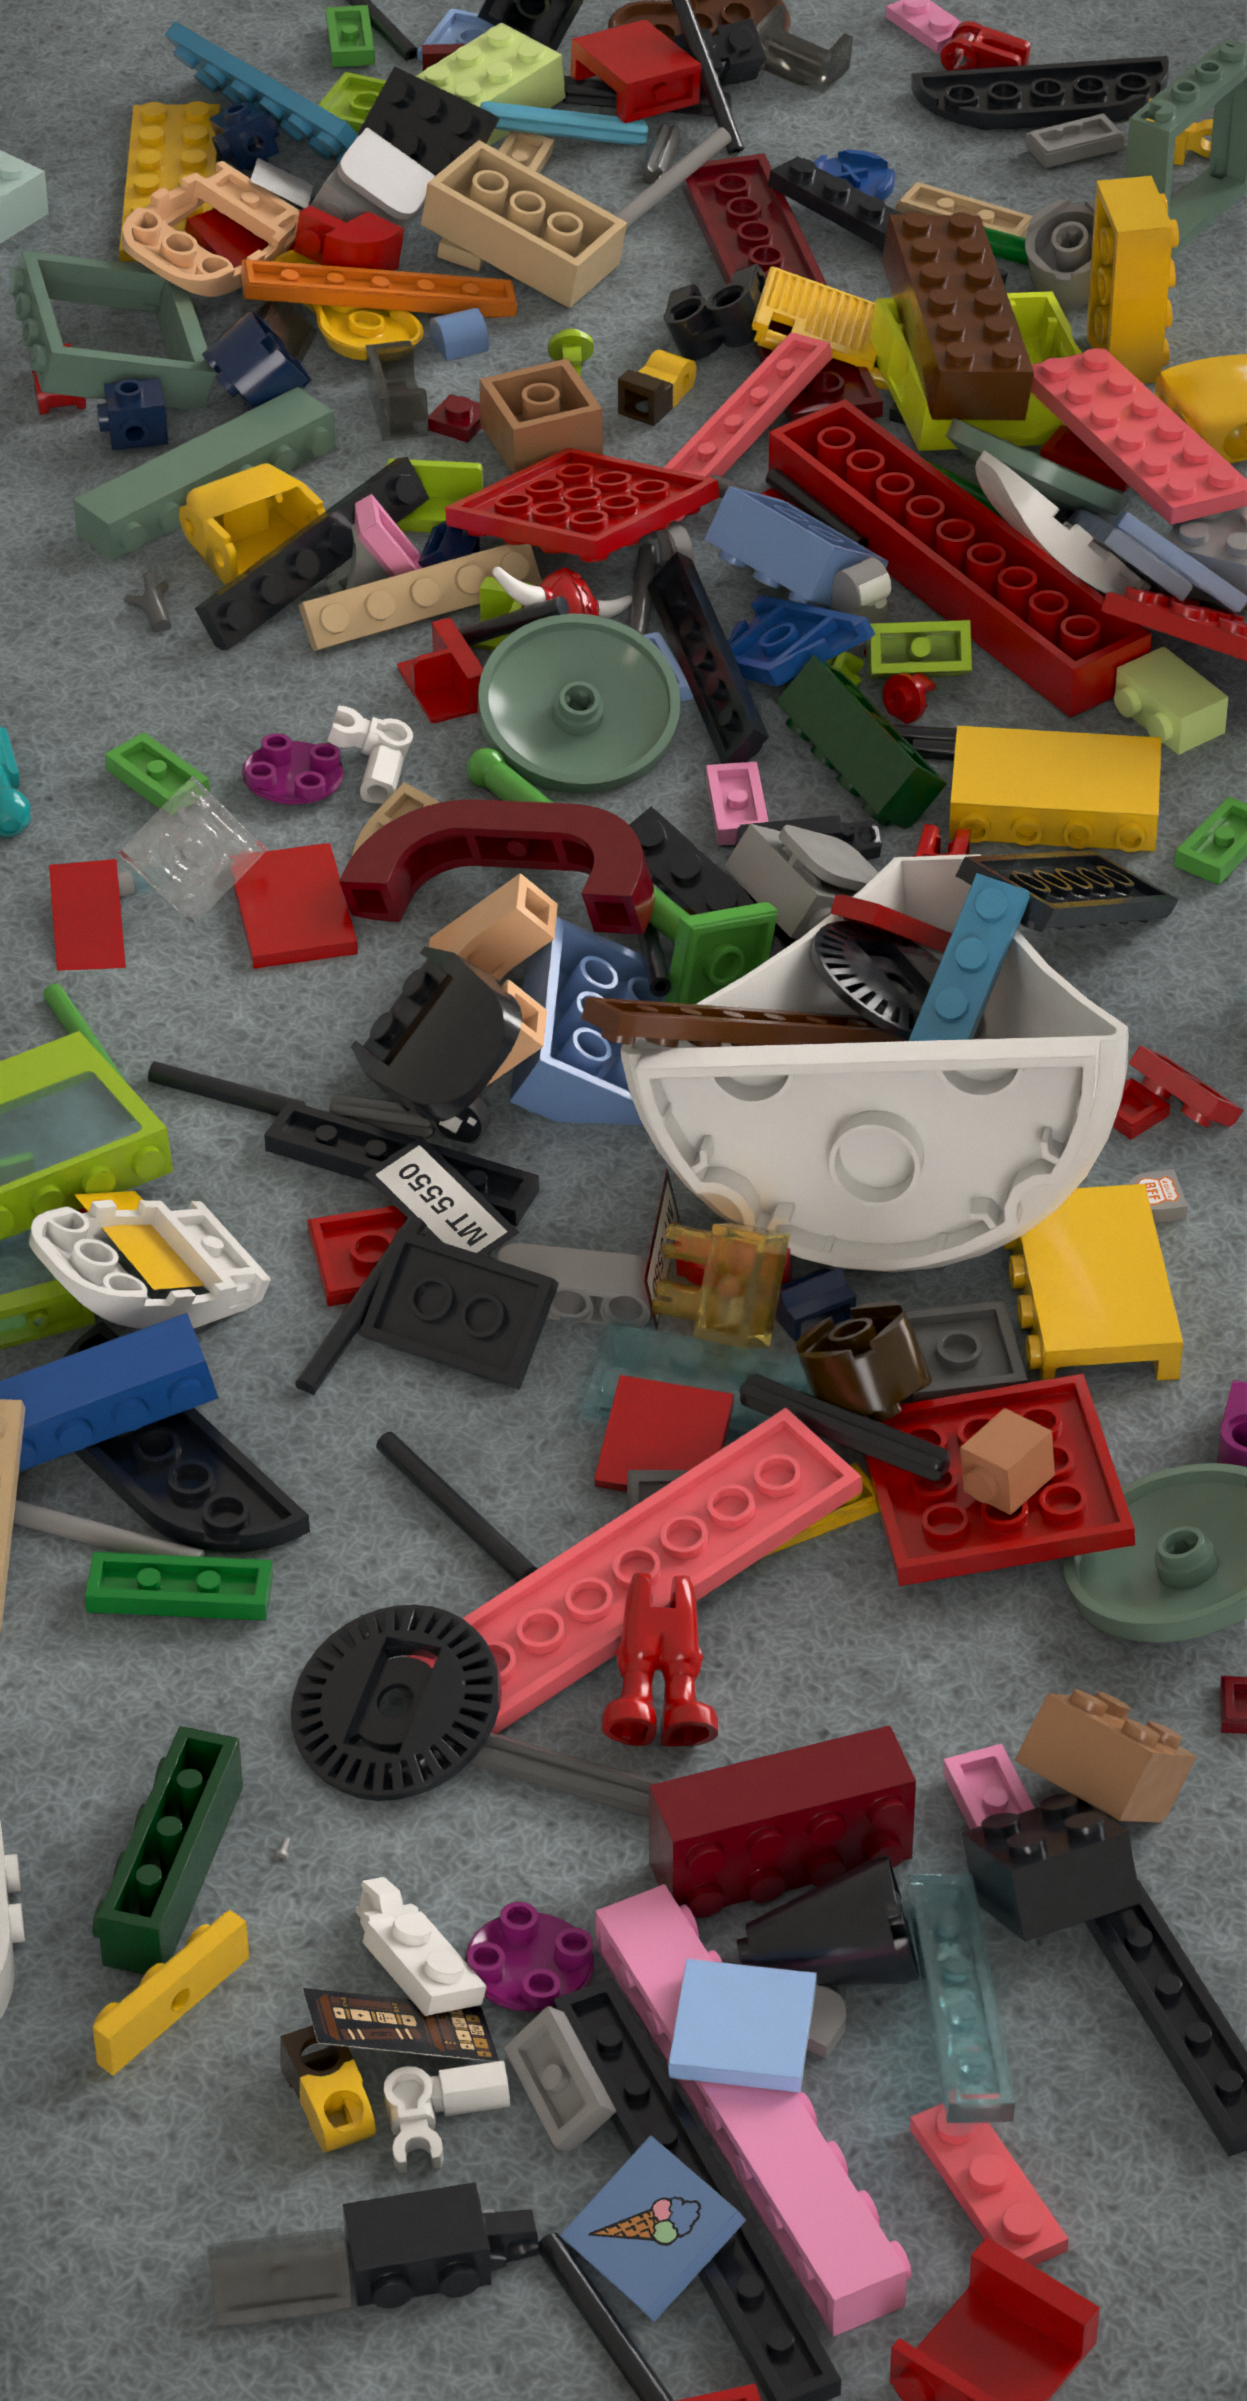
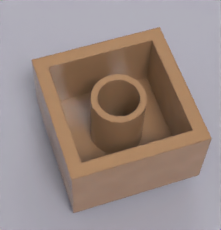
M567 358L479 379L481 427L512 474L566 448L603 455L602 407Z
M1074 1689L1071 1695L1047 1693L1014 1761L1118 1821L1162 1823L1168 1816L1197 1756L1179 1746L1183 1737L1170 1728L1154 1721H1148L1145 1726L1127 1717L1131 1708L1124 1702L1103 1692L1097 1691L1095 1696H1092L1084 1691Z

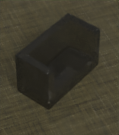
M777 4L756 26L767 56L761 69L799 86L825 93L850 68L853 36L844 33L827 50L784 31L786 7Z
M406 340L366 345L367 386L382 441L429 436L427 394L424 388L417 387L414 376V350L412 342Z

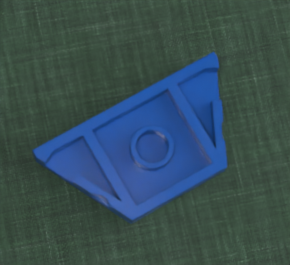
M758 595L751 603L756 615L749 625L746 620L738 621L731 631V637L727 641L744 679L779 686L793 680L813 655L826 662L870 639L875 635V632L866 617Z

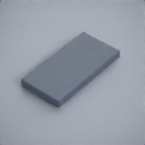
M1077 508L1067 521L1072 526L1075 524L1081 526L1094 537L1093 541L1111 552L1141 577L1183 602L1192 590L1191 582L1117 527L1089 511Z

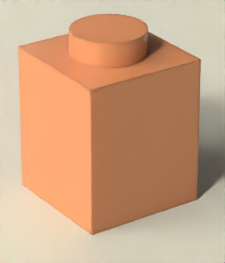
M1006 1408L960 1447L963 1491L976 1500L987 1503L1010 1515L1055 1475L1052 1431Z

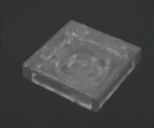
M192 776L118 853L187 921L195 925L255 864L267 849Z

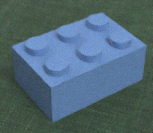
M728 486L704 538L721 549L718 557L740 568H745L747 564L756 569L753 574L756 580L773 588L779 589L783 585L791 590L788 595L790 600L815 607L817 605L820 608L831 610L833 578L838 571L852 567L871 557L878 559L885 568L889 562L784 500Z

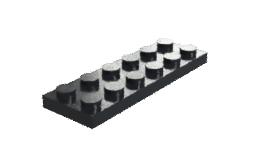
M1094 850L964 857L956 873V877L971 886L976 873L1028 890L1030 899L1020 924L1038 932H1043L1045 928L1065 930L1068 926L1086 928L1087 925L1091 924L1107 926L1108 923L1115 922L1127 925L1129 921L1147 923L1149 919L1167 918L1173 912L1179 900Z

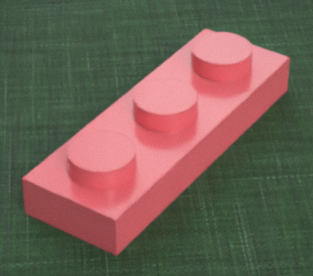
M968 2092L910 2117L911 2132L984 2240L986 2237L1033 2266L1068 2251L1069 2238Z

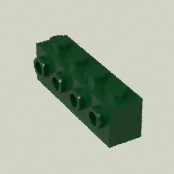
M815 655L811 657L776 700V703L789 716L785 724L807 742L811 740L814 743L810 750L811 753L831 769L836 768L840 772L836 777L838 783L858 798L862 796L866 801L862 805V809L883 826H886L891 821L903 829L912 827L947 785L938 773L842 671Z
M179 1726L167 1756L162 1757L158 1764L154 1786L146 1804L143 1803L139 1808L134 1832L127 1849L122 1851L118 1857L113 1881L105 1900L102 1899L99 1902L95 1911L92 1934L93 1937L100 1939L103 1966L145 1975L155 1964H165L173 1957L243 1789L239 1738Z

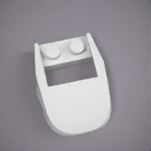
M985 450L982 452L975 467L978 482L993 507L1014 529L1048 555L1055 558L1071 573L1105 594L1107 592L1124 594L1127 586L1139 590H1149L1151 588L1149 584L1138 577L1115 555L1092 541L1094 537L1078 524L1072 526L1067 521L1062 525L1054 518L1060 510L1057 506Z
M112 1200L92 1201L90 1212L81 1214L70 1207L53 1209L38 1215L31 1226L29 1246L53 1276L85 1307L101 1318L118 1325L144 1329L188 1313L194 1329L245 1311L262 1301L271 1281V1278L201 1201H191L188 1210L170 1211L162 1201L140 1200L137 1210H116L117 1206ZM152 1225L210 1293L195 1295L191 1289L170 1291L166 1299H150L147 1296L145 1284L138 1278L129 1275L118 1263L119 1257L116 1251H120V1249L102 1227Z

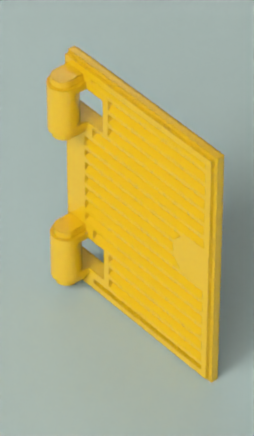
M770 267L751 326L753 330L757 331L754 342H757L758 346L774 351L787 335L772 331L768 327L771 320L791 326V332L830 343L833 358L855 366L867 367L876 387L889 390L879 368L874 367L877 353L869 338L875 303L779 268Z

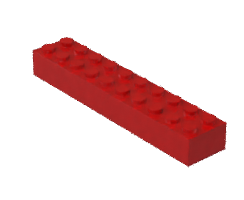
M846 399L769 431L768 472L773 468H779L866 537L869 541L867 549L889 561L886 567L888 574L947 621L970 620L971 640L1070 718L1114 698L1117 667L1150 653L1152 633L1140 624L1102 612L1101 609L1105 597L1071 573L1062 564Z

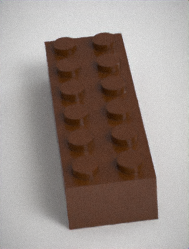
M909 212L905 215L890 214L882 264L932 420H953V418H956L958 420L1025 421L1034 370L981 217L963 212L953 213L952 215H926L921 212Z

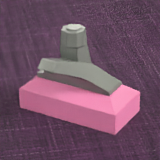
M370 494L355 503V524L352 525L354 539L352 558L327 577L325 582L333 594L422 568L418 564L421 554L374 496Z

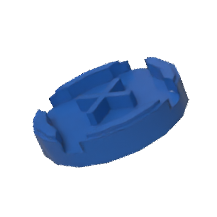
M849 149L838 151V157L828 159V154L814 161L816 167L835 177L847 180L851 186L869 196L877 197L884 201L893 193L895 172L893 168H887L888 162L879 155L867 151Z

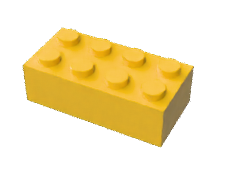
M1152 176L1096 181L1086 336L1091 349L1105 348L1143 384L1156 383V377L1160 376L1162 367L1169 365V346L1165 338V328L1171 327L1173 321L1168 290L1169 288H1174L1176 283V271L1174 262L1171 259L1172 248H1177L1179 244L1178 224L1176 219L1169 218L1166 195L1164 193L1159 194Z

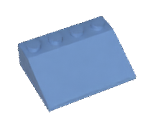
M557 917L555 938L526 959L522 987L526 994L547 1010L544 1047L513 1068L509 1102L555 1122L643 1125L626 1080L621 1058V1047L623 1044L602 1038L603 1029L581 1018L586 997L665 1002L666 996L657 997L651 993L642 954ZM667 966L668 974L670 975L671 967Z

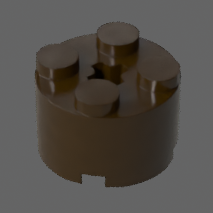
M891 1301L873 1302L851 1308L849 1310L853 1319L836 1326L831 1316L811 1327L798 1339L796 1349L813 1396L860 1415H867L868 1418L882 1422L901 1412L900 1401L931 1384L932 1378L910 1320L901 1305Z

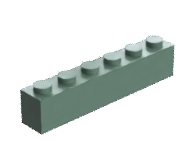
M296 387L74 498L76 534L111 560L128 552H135L145 543L167 532H174L181 527L179 509L181 506L186 505L187 494L192 489L264 463L271 464L288 474L294 467L316 456L325 455L331 448L336 446L334 411L301 388Z

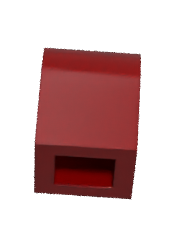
M310 205L299 211L294 252L325 266L395 271L399 269L405 228L369 211L346 223Z

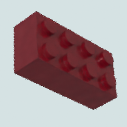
M888 1725L649 1785V1864L658 1886L665 1884L678 1906L687 1905L696 1918L712 1916L725 1906L749 1900L759 1903L768 1902L780 1896L782 1892L811 1884L819 1887L873 1858L889 1856L894 1869L902 1861L912 1859L916 1779L891 1726Z

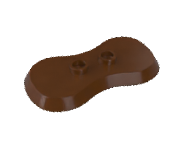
M644 0L631 2L617 9L611 15L608 22V29L646 19L669 39L683 34L672 1ZM690 0L700 29L709 28L712 36L717 26L753 18L764 49H767L782 40L788 34L791 27V18L782 0Z

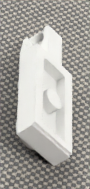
M385 1877L362 1881L361 1886L363 1888L359 1906H356L355 1910L361 1918L360 1923L365 1931L362 1943L419 2010L427 2016L481 2005L486 1985L471 1970L468 1964L422 1911L419 1912L418 1907L413 1904L403 1905L400 1890Z

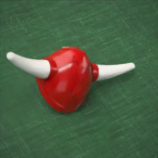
M495 567L492 571L503 589L524 607L562 596L568 603V614H589L609 619L620 614L632 604L633 597L631 595L615 600H597L593 597L581 575L566 567L549 574L540 586L525 584L509 575L501 567Z

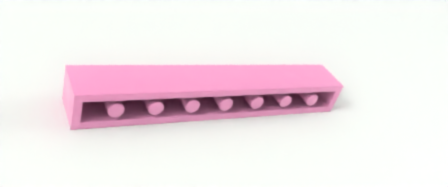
M663 1884L596 1910L595 1923L596 1949L669 2067L686 1959L723 1962L716 1951H706L699 1939L698 1927L691 1910L685 1904L678 1906L666 1885ZM676 2079L832 2337L905 2307L906 2281L912 2276L908 2257L899 2242L896 2240L889 2242L880 2228L879 2215L872 2198L865 2190L858 2192L848 2177L847 2163L840 2147L833 2140L826 2142L817 2128V2117L812 2103L804 2092L796 2093Z

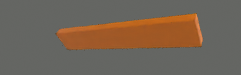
M247 259L242 260L240 276L244 299L451 314L477 308L483 317L491 318L516 316L518 308L513 283L507 279Z

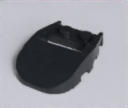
M424 946L420 953L427 958L425 963L406 979L402 988V994L391 1009L375 1021L370 1031V1037L365 1044L362 1045L355 1040L351 1048L364 1074L407 1112L410 1109L415 1110L424 1119L433 1122H443L457 1116L473 1103L503 1064L518 1038L522 1023V1013L520 1005L515 998L501 988L502 981L456 953Z

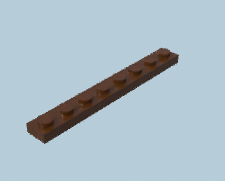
M586 997L581 1018L603 1029L602 1038L625 1045L635 1044L636 1037L645 1038L648 1042L673 1048L678 1047L679 1040H688L690 1044L697 1047H721L722 1043H730L732 1046L907 1041L876 1026L862 1016Z

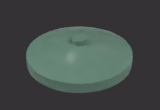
M953 418L946 437L975 464L984 450L1028 482L1055 506L1074 511L1077 508H1083L1092 514L1119 515L1121 511L1125 510L1130 497L956 418Z
M562 614L538 619L522 626L507 636L495 648L481 674L477 710L480 727L489 747L499 751L504 756L507 765L526 781L551 791L587 793L610 790L632 783L650 773L663 760L677 732L681 698L678 682L671 665L648 638L625 624L605 617L589 614Z
M1198 1463L1168 1468L1136 1479L1121 1487L1135 1527L1136 1545L1065 1557L1063 1559V1572L1075 1607L1090 1624L1110 1635L1141 1642H1173L1205 1636L1243 1621L1247 1618V1467L1223 1463Z

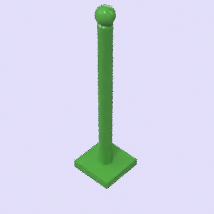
M480 748L469 757L466 769L470 780L481 788H488L502 801L553 803L510 768L504 756L496 749ZM654 886L655 903L649 923L675 944L669 975L671 990L666 995L665 1002L697 1004L769 960L778 910L769 902L689 915Z

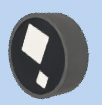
M477 1097L473 1103L457 1116L443 1122H433L443 1138L475 1144L482 1138L488 1128L491 1115L485 1102L480 1097Z

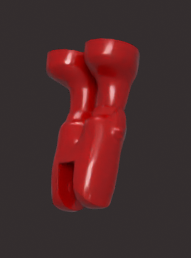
M635 1573L631 1578L627 1592L621 1642L615 1650L618 1670L623 1678L620 1699L611 1701L604 1708L602 1732L610 1739L626 1745L647 1746L652 1743L657 1731V1716L653 1706L652 1682L656 1671L659 1670L664 1679V1703L660 1729V1742L662 1746H699L711 1742L718 1736V1716L712 1706L699 1702L696 1699L695 1681L700 1673L704 1656L699 1647L697 1606L691 1579L685 1575L674 1576L669 1608L652 1607L651 1575Z

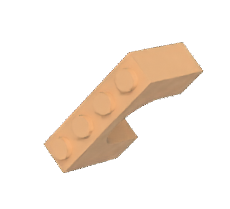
M520 873L430 937L429 947L456 953L501 980L511 969L555 938L558 904ZM509 979L501 985V988L511 994L520 1005L522 1013L521 1028L508 1057L486 1086L544 1047L547 1010Z

